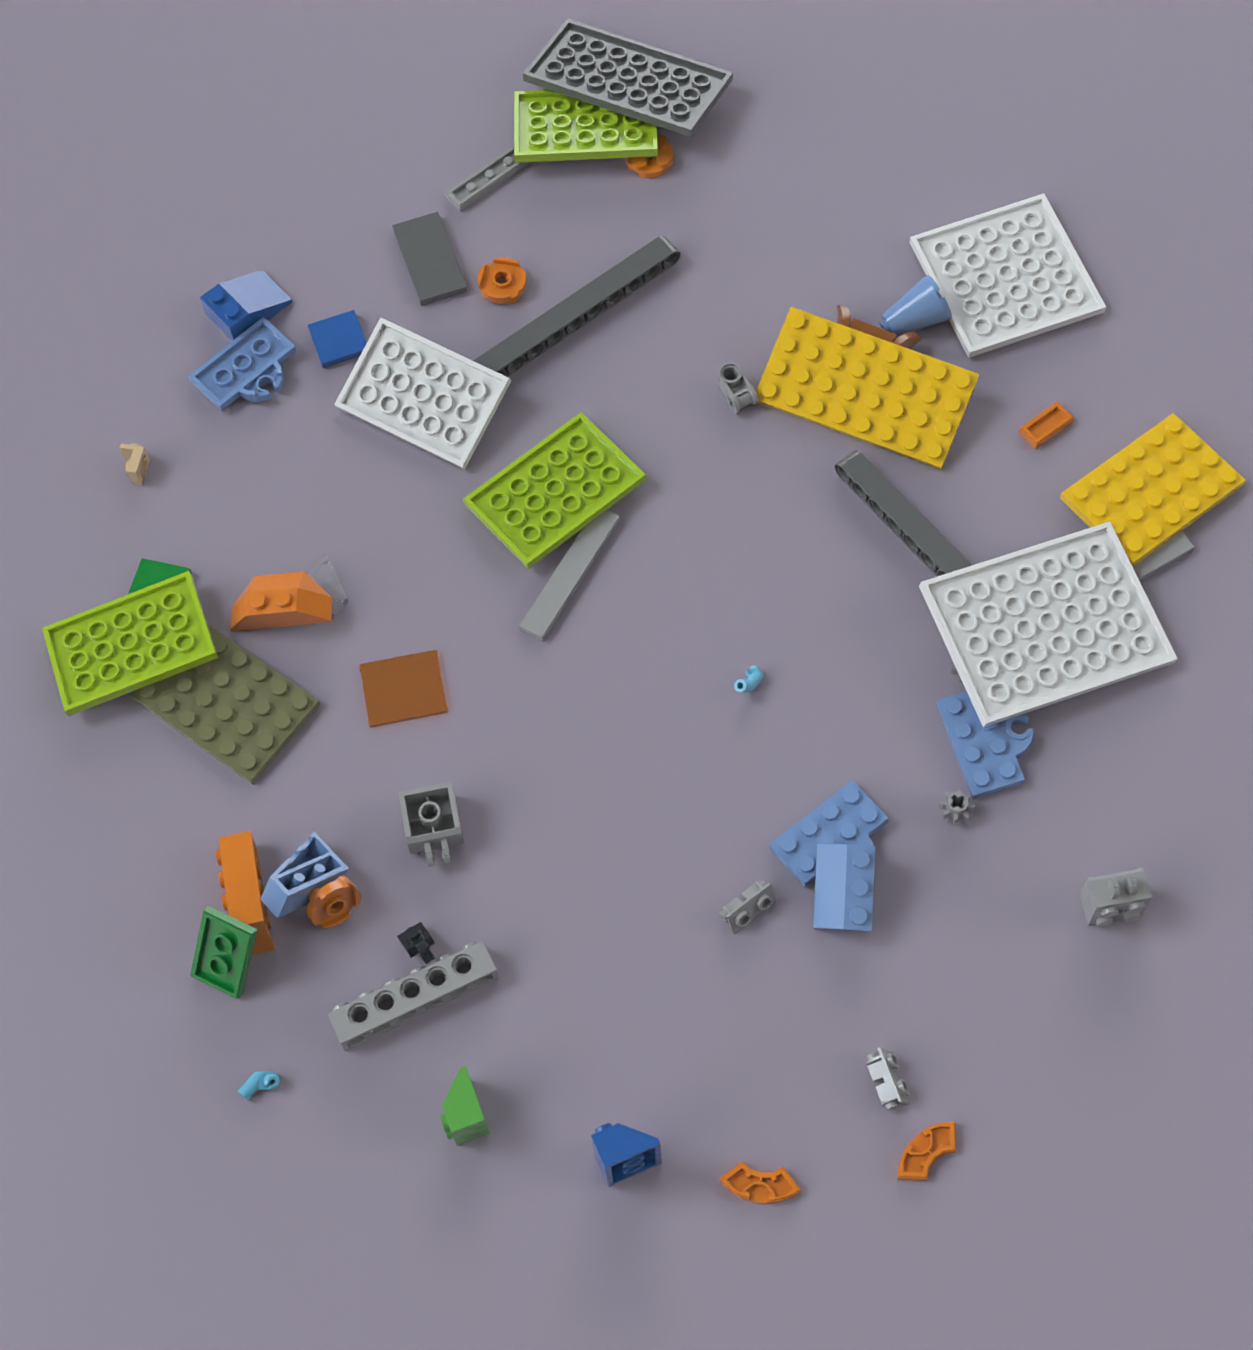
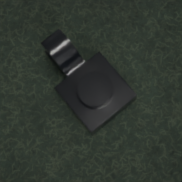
M421 922L409 927L405 932L397 936L410 958L419 954L425 964L435 959L430 951V946L435 944V942Z

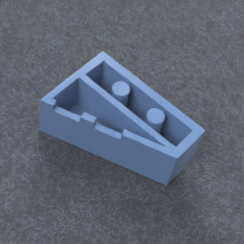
M313 832L308 840L297 848L294 855L287 859L270 876L260 900L277 918H280L308 905L310 901L308 895L314 888H322L326 884L335 881L338 877L346 876L349 868Z

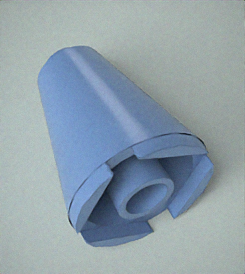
M927 275L881 315L883 321L880 322L882 329L899 336L948 321L952 314L945 297L942 298L938 292L940 288L934 279Z

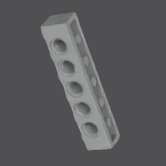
M470 942L461 948L462 951L453 955L445 954L439 957L436 963L428 967L419 966L413 969L410 975L402 979L394 978L385 983V987L379 990L366 991L358 997L359 999L349 1004L344 1002L336 1005L332 1009L333 1011L328 1013V1016L344 1051L498 979L497 969L484 942ZM463 964L471 966L470 971L465 974L457 972L458 968ZM438 976L446 978L445 982L440 986L431 984L433 979ZM416 988L420 990L416 997H406V993L410 989ZM387 1000L394 1002L391 1009H380L383 1002ZM367 1013L368 1017L364 1022L357 1023L354 1022L356 1015Z

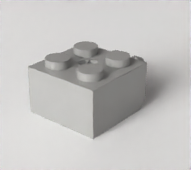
M452 781L398 792L410 854L425 851L427 864L430 867L434 866L435 862L432 849L442 848L443 860L445 863H450L449 846L464 843Z
M1142 867L1136 868V870L1109 875L1087 877L1079 893L1087 924H1097L1098 927L1108 926L1115 920L1124 919L1125 922H1130L1141 918L1152 899L1148 880Z

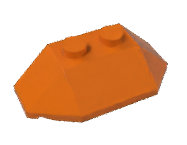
M305 571L254 576L232 605L230 630L233 632L330 623L332 621L333 598Z

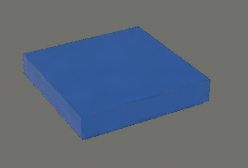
M354 310L308 324V329L323 368L359 357L367 344Z

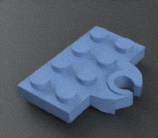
M262 317L191 373L188 378L221 411L240 396L252 402L268 401L271 399L268 390L261 389V387L270 383L273 384L276 392L279 393L281 391L284 377L280 364L297 352L292 342L268 320Z
M967 691L936 700L937 708L972 800L1024 784L1025 779L1017 758L1024 756L1030 749L1033 728L1027 729L1023 734H1016L1012 731L1011 727L1015 724H1028L1029 718L1027 715L1022 714L983 727Z
M852 780L769 844V849L805 888L815 880L817 844L874 846L870 836L886 825L889 818Z

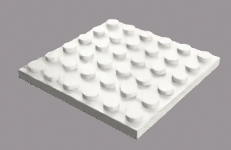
M1044 193L910 237L909 243L926 276L930 275L940 288L938 292L942 298L945 297L952 314L949 321L968 358L1105 313V303Z

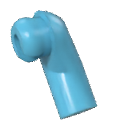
M754 665L750 667V670H746L748 679H738L735 682L734 688L737 692L751 693L763 680V672L759 670L758 666Z
M256 1071L237 1092L248 1101L257 1090L277 1088L280 1083L279 1076L273 1071Z

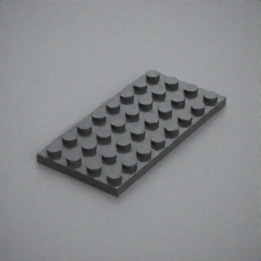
M568 18L523 72V81L688 137H692L733 80V72Z

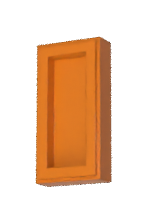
M1057 401L1020 427L1018 433L1036 450L1072 424L1074 417Z

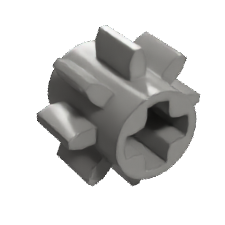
M957 789L952 794L946 791L944 796L946 801H940L939 804L940 809H945L942 818L952 820L953 825H956L957 821L961 819L967 822L969 819L967 812L971 813L974 810V805L968 804L971 795L961 793L960 789Z

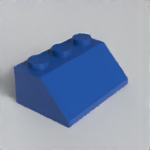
M606 1123L596 1128L595 1133L591 1135L594 1154L608 1187L662 1163L659 1139L620 1123L613 1126L611 1123Z

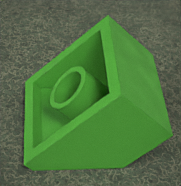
M466 1066L461 1067L442 1104L445 1114L440 1116L447 1138H454L457 1146L490 1134Z

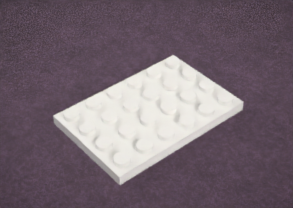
M380 318L334 405L465 470L511 380L386 319Z

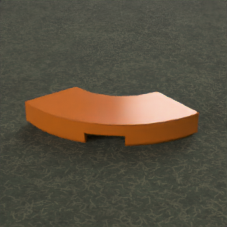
M956 1122L939 1123L921 1131L908 1144L902 1154L897 1171V1180L926 1181L929 1168L936 1159L945 1154L955 1153Z
M741 1161L719 1178V1182L732 1194L743 1200L758 1204L783 1202L801 1192L800 1187L784 1167L773 1172H759L751 1169Z

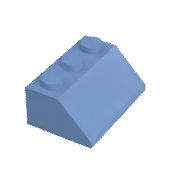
M817 844L813 928L872 931L875 846Z

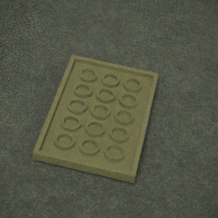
M208 624L218 655L217 659L132 691L130 696L135 702L246 781L253 784L320 706V702Z

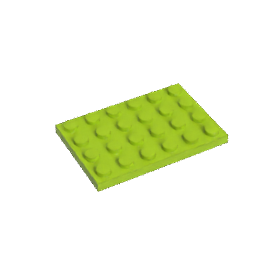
M552 90L514 91L515 163L658 156L657 126Z
M580 412L466 496L463 501L466 507L529 569L647 479L646 474Z
M190 571L42 628L63 708L68 716L218 658Z

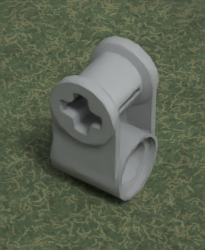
M735 363L724 364L719 373V389L726 398L732 412L737 414L743 407L750 404H758L757 393L748 382L741 368ZM731 377L734 380H727L726 378Z

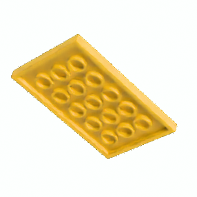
M1172 413L1063 491L1060 499L1090 528L1110 521L1133 567L1181 530L1187 528L1244 486L1246 480L1181 419Z

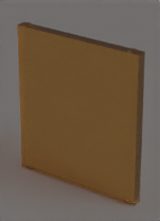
M437 650L359 664L370 728L448 713Z

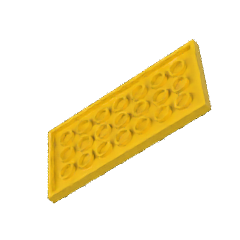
M790 307L756 393L759 403L942 470L979 379V374Z

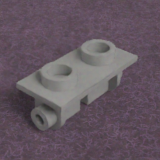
M763 880L761 882L756 881L741 893L746 901L742 902L736 897L726 906L722 907L719 915L724 922L728 921L733 933L748 925L752 919L770 908L777 901L770 883L766 884Z
M879 1047V1056L877 1052L867 1055L868 1061L866 1065L872 1080L876 1082L884 1079L885 1082L876 1086L882 1106H886L887 1110H892L898 1107L897 1102L906 1105L910 1104L907 1098L909 1089L905 1081L899 1078L896 1070L899 1068V1064L893 1052Z

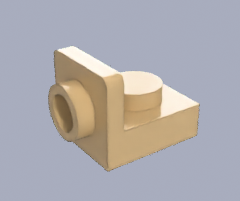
M122 443L119 449L124 459L127 460L125 471L132 484L142 485L151 459L145 447L136 443H131L130 445Z

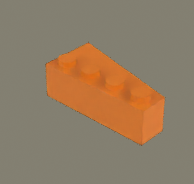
M251 830L218 838L220 849L215 850L218 865H222L223 870L218 872L221 888H225L226 893L221 895L223 908L225 911L228 910L229 916L257 929L252 956L274 951V940L268 930L271 928L270 917L268 916L266 905L260 900L264 887L261 881L262 873L257 846Z

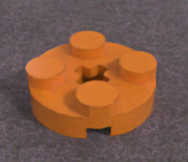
M657 135L658 156H653L651 160H648V157L626 158L628 168L638 173V176L650 179L662 176L673 164L671 144L667 142V138L664 135Z
M500 257L493 259V263L487 266L486 264L483 265L478 273L477 280L482 298L493 303L514 304L519 300L527 286L525 271L516 260ZM502 277H505L507 281L504 284L496 282V280H501Z
M340 876L322 888H314L308 895L310 901L306 909L307 916L315 926L321 925L323 928L335 927L351 916L349 911L353 905L356 908L361 901L360 891L346 876Z

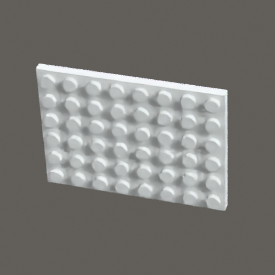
M1110 521L922 581L919 585L983 727L1173 664L1178 659Z

